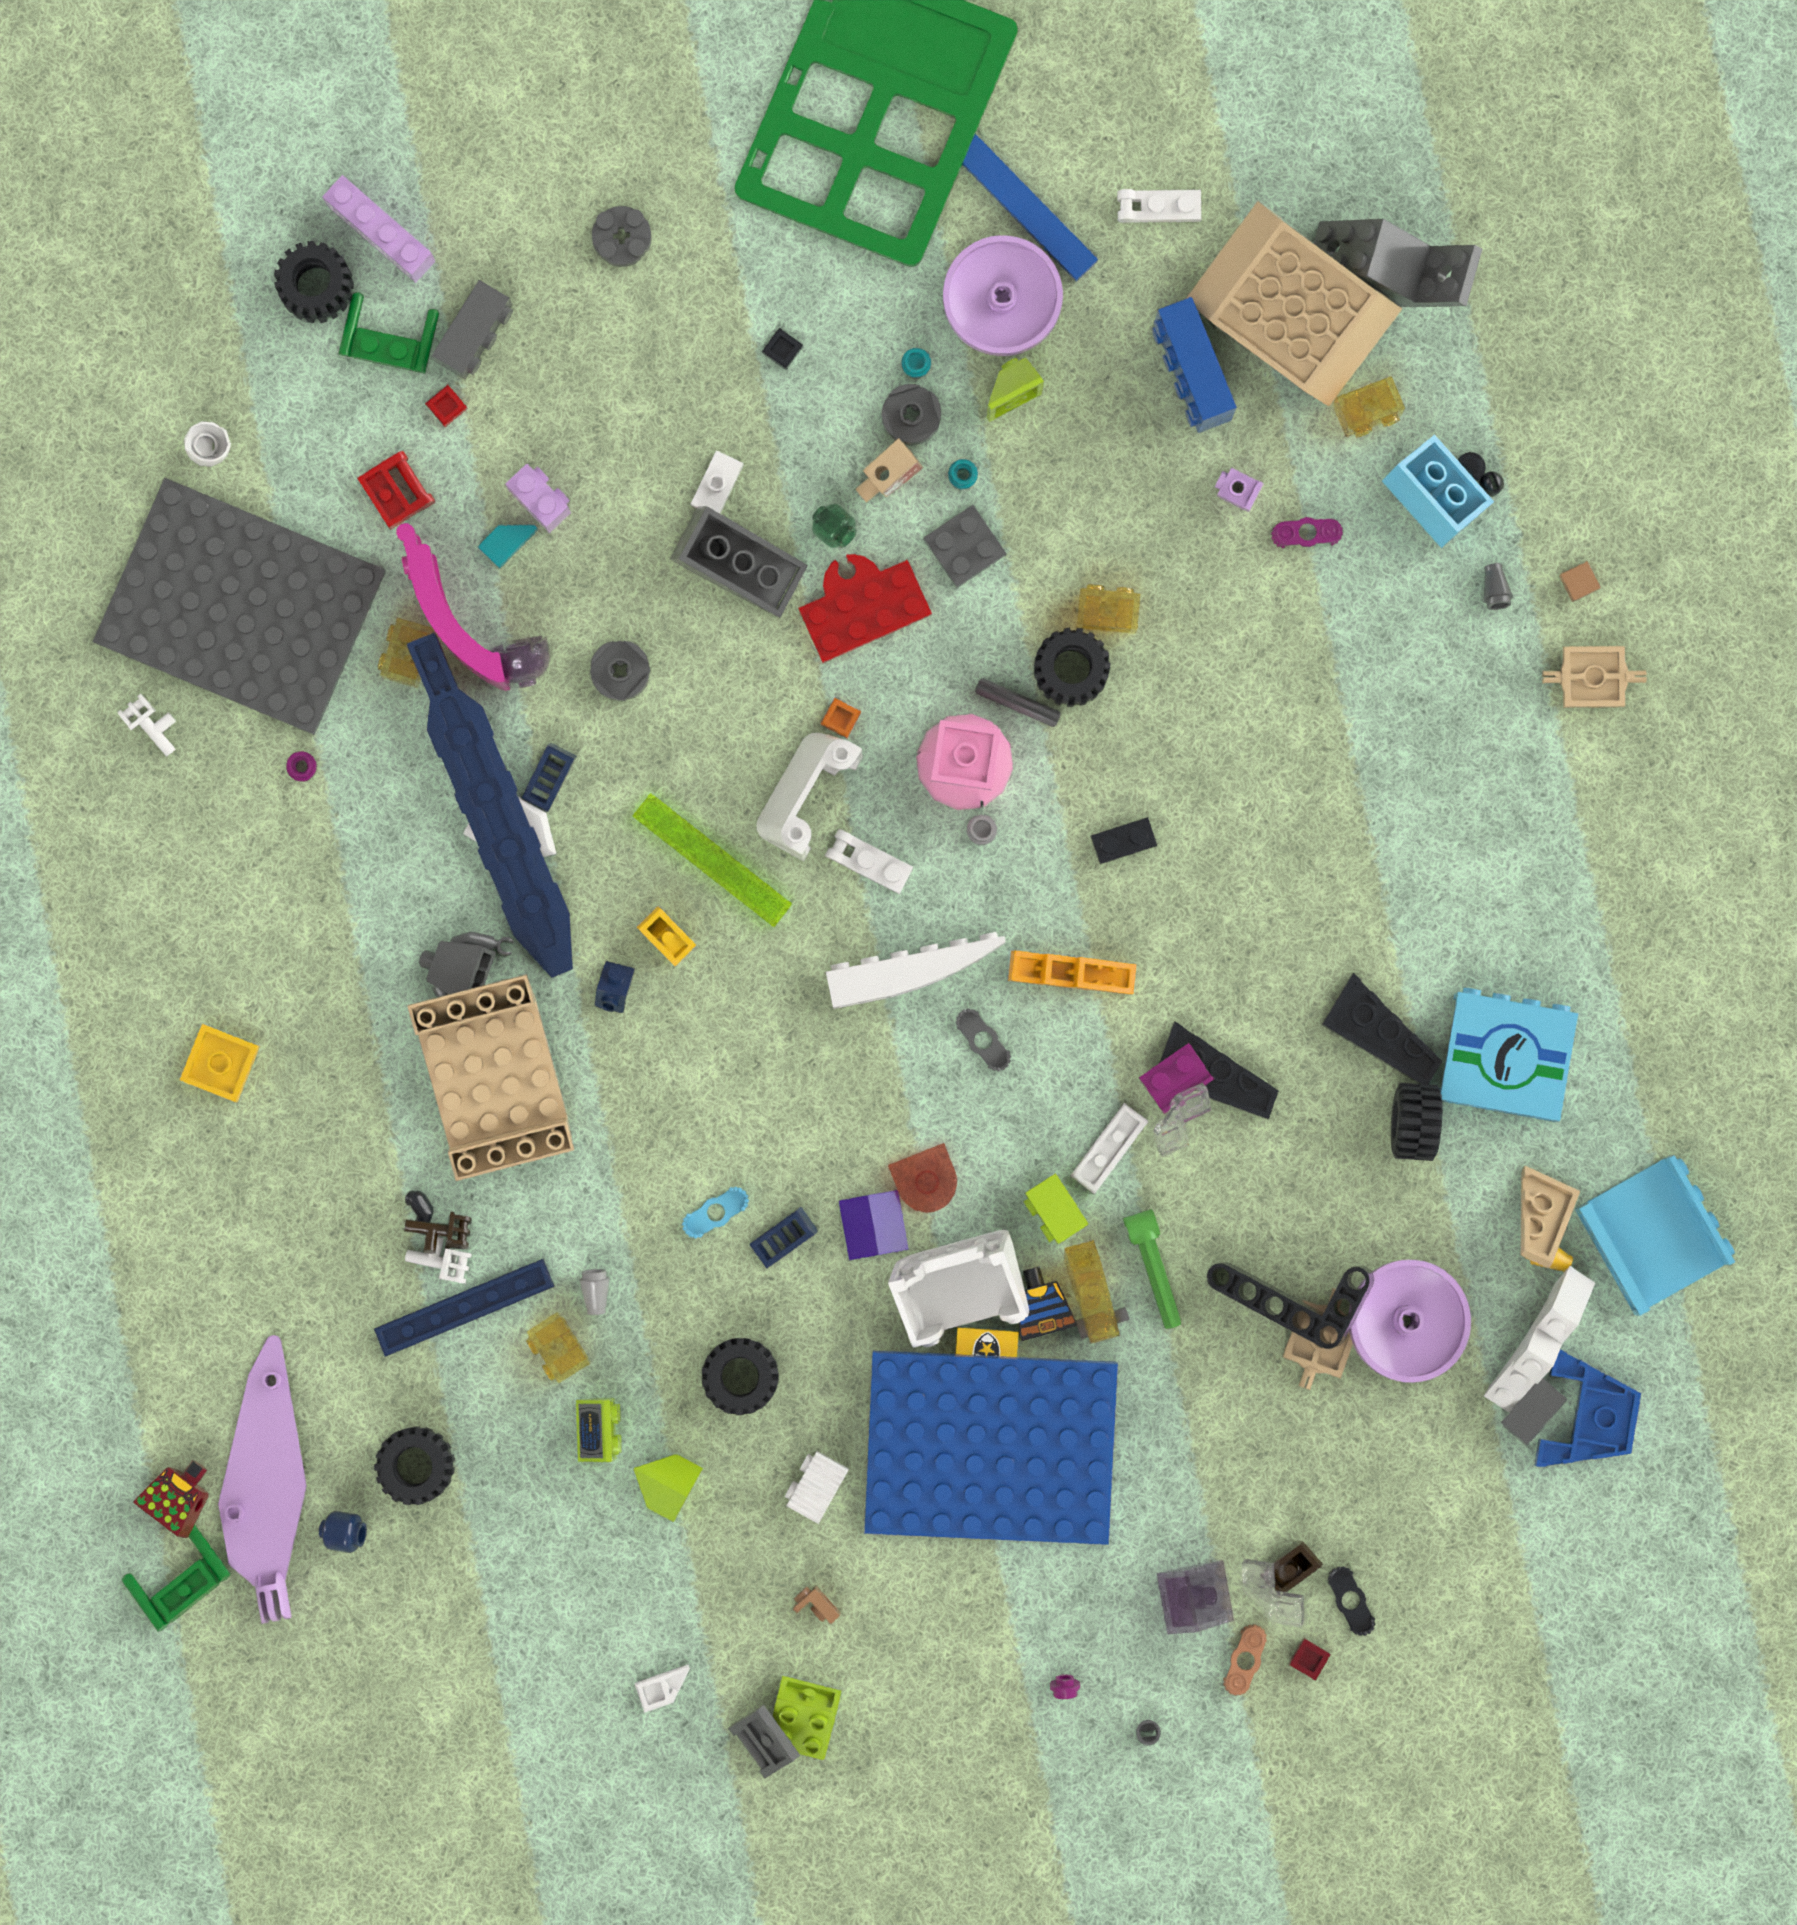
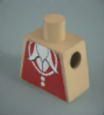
M898 438L863 470L868 478L855 490L866 503L879 492L888 497L924 467ZM889 470V477L881 481V473Z

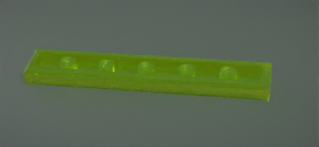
M652 793L647 796L632 815L635 820L773 928L776 927L793 905Z

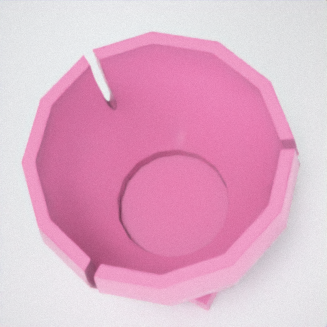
M974 714L947 716L926 731L916 756L918 776L920 782L935 801L956 810L981 808V800L983 807H985L1004 792L1013 771L1011 744L997 725H993L994 722Z

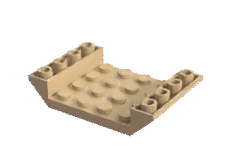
M1259 201L1256 202L1186 297V299L1189 297L1193 298L1197 310L1209 321L1303 391L1327 406L1331 405L1402 310L1400 306L1345 268Z
M527 974L408 1005L415 1035L419 1036L449 1145L448 1155L456 1181L574 1150L565 1104L537 1001Z

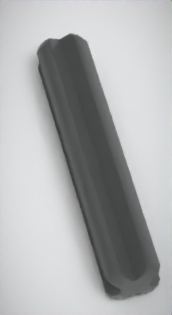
M981 678L976 686V694L1051 727L1057 725L1061 716L1058 710L987 679Z

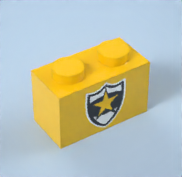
M957 1327L955 1354L1017 1357L1019 1332Z

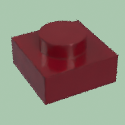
M1303 1637L1288 1664L1316 1681L1331 1654Z

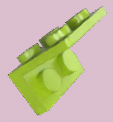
M782 1676L772 1716L800 1755L824 1760L842 1691Z

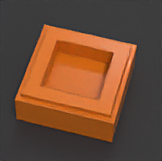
M834 698L821 725L848 739L861 711Z

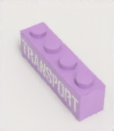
M343 175L322 196L326 205L415 283L435 263L432 253Z

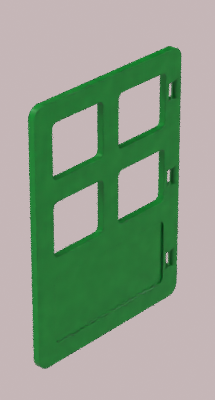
M814 0L735 183L736 195L743 201L909 267L917 266L924 257L969 147L1018 35L1016 22L1011 18L965 0H833L832 3L825 0ZM812 64H820L873 86L871 96L853 134H846L793 112L794 104ZM794 67L802 71L796 86L790 83L787 84ZM894 97H903L949 115L956 120L939 162L935 167L927 166L875 144L876 137ZM781 136H790L840 156L843 159L823 206H815L762 184V179ZM758 150L767 155L761 170L751 167ZM870 168L925 191V195L905 239H898L844 216L863 169Z

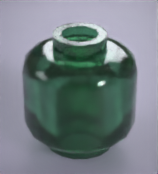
M829 504L826 507L821 506L813 514L812 532L828 547L843 548L854 539L857 532L855 529V518L840 505Z

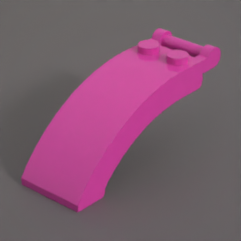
M400 524L397 527L396 534L403 542L407 555L402 557L405 575H408L409 580L412 581L418 602L432 628L452 654L470 671L496 688L504 691L510 690L506 663L501 661L500 654L498 652L492 653L478 644L464 631L455 619L443 591L436 556L431 554V549L427 544H422L420 537L415 533L414 528L410 524Z

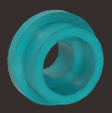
M959 459L951 464L948 478L954 487L968 489L976 483L978 470L970 460ZM960 470H966L969 476L967 479L962 480L958 478L957 473Z

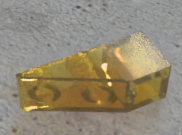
M1094 1240L1064 1248V1263L1090 1344L1120 1336L1104 1270Z

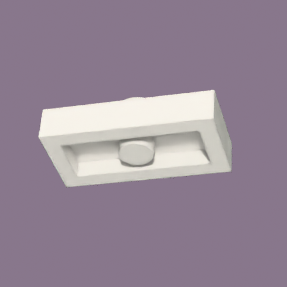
M716 451L691 502V506L695 508L698 506H708L721 513L744 464Z

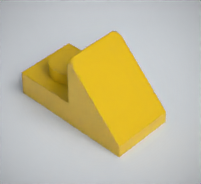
M659 906L637 926V929L674 966L696 946Z

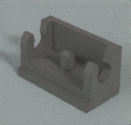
M1543 1378L1538 1384L1535 1383L1503 1419L1501 1424L1527 1447L1565 1404L1567 1398Z

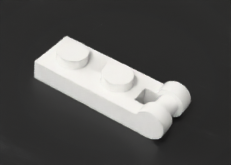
M1122 189L1117 191V201L1120 202L1121 209L1118 211V222L1120 223L1201 222V190L1135 191L1132 189ZM1132 202H1141V211L1132 210Z
M838 829L834 836L836 841L832 848H828L825 856L900 894L913 870V866ZM847 844L855 848L850 858L843 855Z

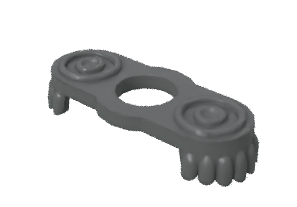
M969 1008L962 1010L956 1017L957 1029L968 1040L971 1050L981 1056L989 1069L998 1072L1005 1070L1011 1062L1010 1051L1006 1050L998 1040L995 1030L985 1024L978 1011ZM987 1032L991 1035L992 1044L989 1048L980 1049L975 1045L974 1039L977 1033Z

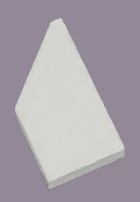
M689 1664L634 1683L644 1713L674 1702L690 1669Z

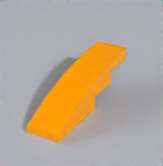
M1014 950L1011 951L1008 981L1133 995L1136 964Z

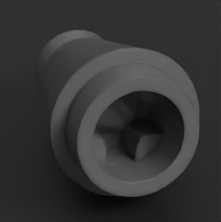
M1493 563L1484 567L1483 602L1487 604L1489 610H1500L1511 606L1513 594L1503 572L1502 564Z

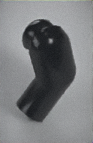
M409 1191L405 1196V1203L411 1206L417 1215L415 1221L431 1222L434 1208L426 1194L421 1191Z

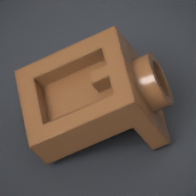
M817 1586L812 1590L805 1587L794 1598L797 1604L794 1605L793 1610L796 1613L811 1602L814 1605L810 1608L811 1611L822 1622L827 1619L832 1624L841 1614Z

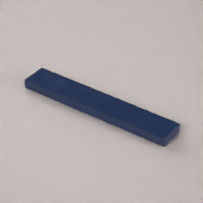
M541 1259L376 1327L374 1331L386 1357L551 1289L555 1285L544 1259Z

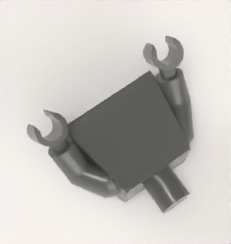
M470 931L452 937L450 942L440 941L436 952L423 951L419 959V965L429 970L426 980L434 985L433 992L435 996L441 997L485 985L496 952L492 951V948L496 949L497 953L501 956H509L511 952L502 951L500 944L502 942H514L509 937L494 940V936Z

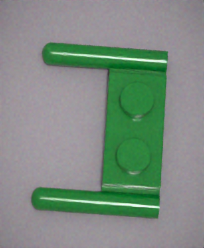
M354 292L351 297L338 355L425 374L439 318L438 310H428L421 342L410 338L360 327L357 328L364 296L360 292Z
M194 1525L188 1537L203 1558L196 1561L151 1597V1600L131 1573L125 1574L122 1578L123 1584L157 1632L164 1630L169 1623L174 1622L218 1587L221 1582L231 1576L196 1525Z

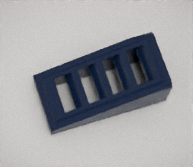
M549 743L526 787L522 799L549 812L577 756L553 743ZM551 754L566 761L564 766L550 760ZM545 766L560 772L559 777L544 771ZM539 777L554 783L553 789L539 782ZM534 787L549 794L548 799L546 800L533 793Z
M800 1207L749 1245L767 1269L814 1236L818 1230L803 1208ZM794 1219H796L798 1224L804 1230V1235H801L797 1227L792 1222ZM784 1226L789 1229L796 1239L793 1243L782 1228ZM773 1234H777L786 1248L781 1250L772 1237ZM766 1240L776 1253L775 1256L771 1257L762 1245L763 1241Z

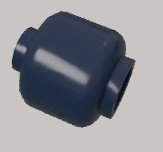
M333 1511L327 1516L326 1520H322L320 1523L319 1537L323 1539L326 1549L331 1551L353 1553L358 1547L363 1546L366 1540L367 1526L363 1523L360 1515L355 1513Z

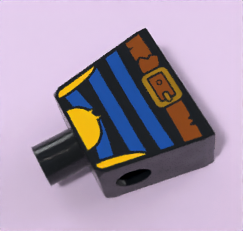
M1040 1266L1022 1271L1027 1289L1024 1290L1029 1306L1028 1317L1018 1323L1020 1340L1025 1341L1076 1327L1077 1322L1058 1282L1044 1283Z

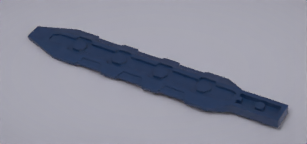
M435 632L407 643L409 652L430 699L427 732L438 758L442 759L455 789L454 796L461 813L466 815L479 846L478 853L486 870H489L503 903L501 905L513 936L551 978L572 970L570 912L558 884L552 879L540 850L541 843L534 827H531L516 793L518 789L511 772L507 771L493 739L494 732L483 706L459 689Z

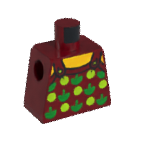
M195 1460L191 1461L183 1473L178 1469L168 1467L133 1503L177 1537L187 1538L209 1497V1493L198 1485L207 1469Z

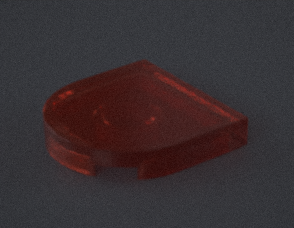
M944 1143L888 1165L901 1199L907 1206L916 1211L924 1213L938 1211L947 1206L956 1193L957 1175Z

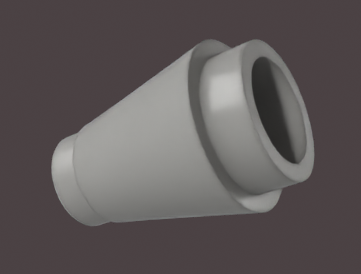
M605 1269L582 1271V1278L579 1279L588 1315L606 1313L605 1307L610 1277L606 1276Z

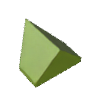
M674 1454L635 1467L633 1470L647 1508L674 1522L703 1468L678 1454Z

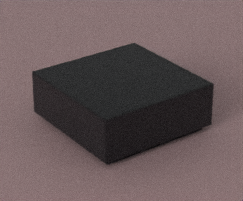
M779 328L762 350V354L787 370L804 346Z

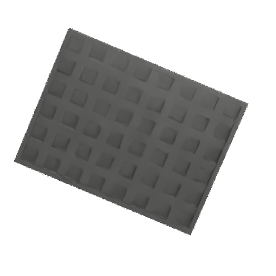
M164 478L93 639V643L315 735L386 570Z

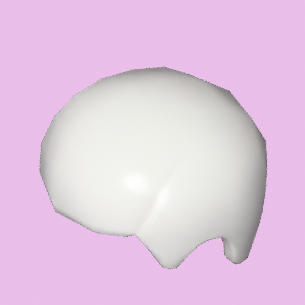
M201 421L191 426L185 435V451L188 457L199 466L212 467L221 463L229 454L231 443L227 431L213 422Z

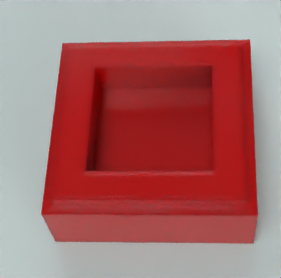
M449 385L445 386L425 403L444 427H447L468 409Z

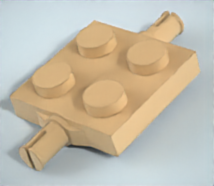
M1625 646L1563 647V664L1560 671H1542V677H1544L1542 678V683H1560L1563 690V708L1625 707V691L1628 683H1646L1647 677L1635 676H1646L1647 673L1646 670L1628 671L1625 662Z
M1335 1288L1332 1289L1333 1291H1332V1293H1331L1329 1302H1330V1300H1331V1298H1332V1296H1333V1294H1334V1292H1335V1290H1336ZM1340 1299L1337 1308L1342 1315H1345L1341 1310H1339L1340 1304L1342 1302V1299ZM1302 1300V1302L1314 1307L1315 1309L1323 1313L1328 1306L1316 1305L1314 1303ZM1300 1311L1296 1318L1297 1323L1300 1327L1307 1328L1310 1325V1317L1306 1312ZM1327 1326L1323 1332L1324 1338L1328 1342L1334 1343L1337 1340V1331L1334 1327ZM1291 1331L1282 1357L1297 1362L1304 1368L1298 1386L1303 1388L1305 1386L1306 1389L1311 1390L1316 1373H1327L1341 1378L1353 1343L1349 1333L1341 1345L1332 1349H1325Z

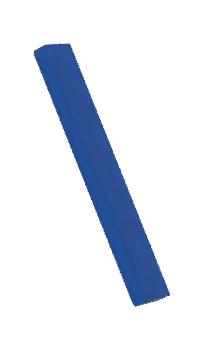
M975 134L964 159L963 166L1077 282L1098 262V259Z

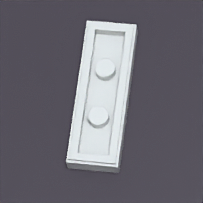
M1124 1103L1070 1177L1095 1194L1149 1121Z

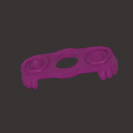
M1305 517L1298 521L1277 523L1272 529L1271 539L1277 547L1282 549L1291 545L1312 547L1316 544L1330 543L1333 546L1342 539L1343 528L1335 519ZM1302 525H1313L1316 529L1315 538L1309 541L1302 539L1299 535V529Z

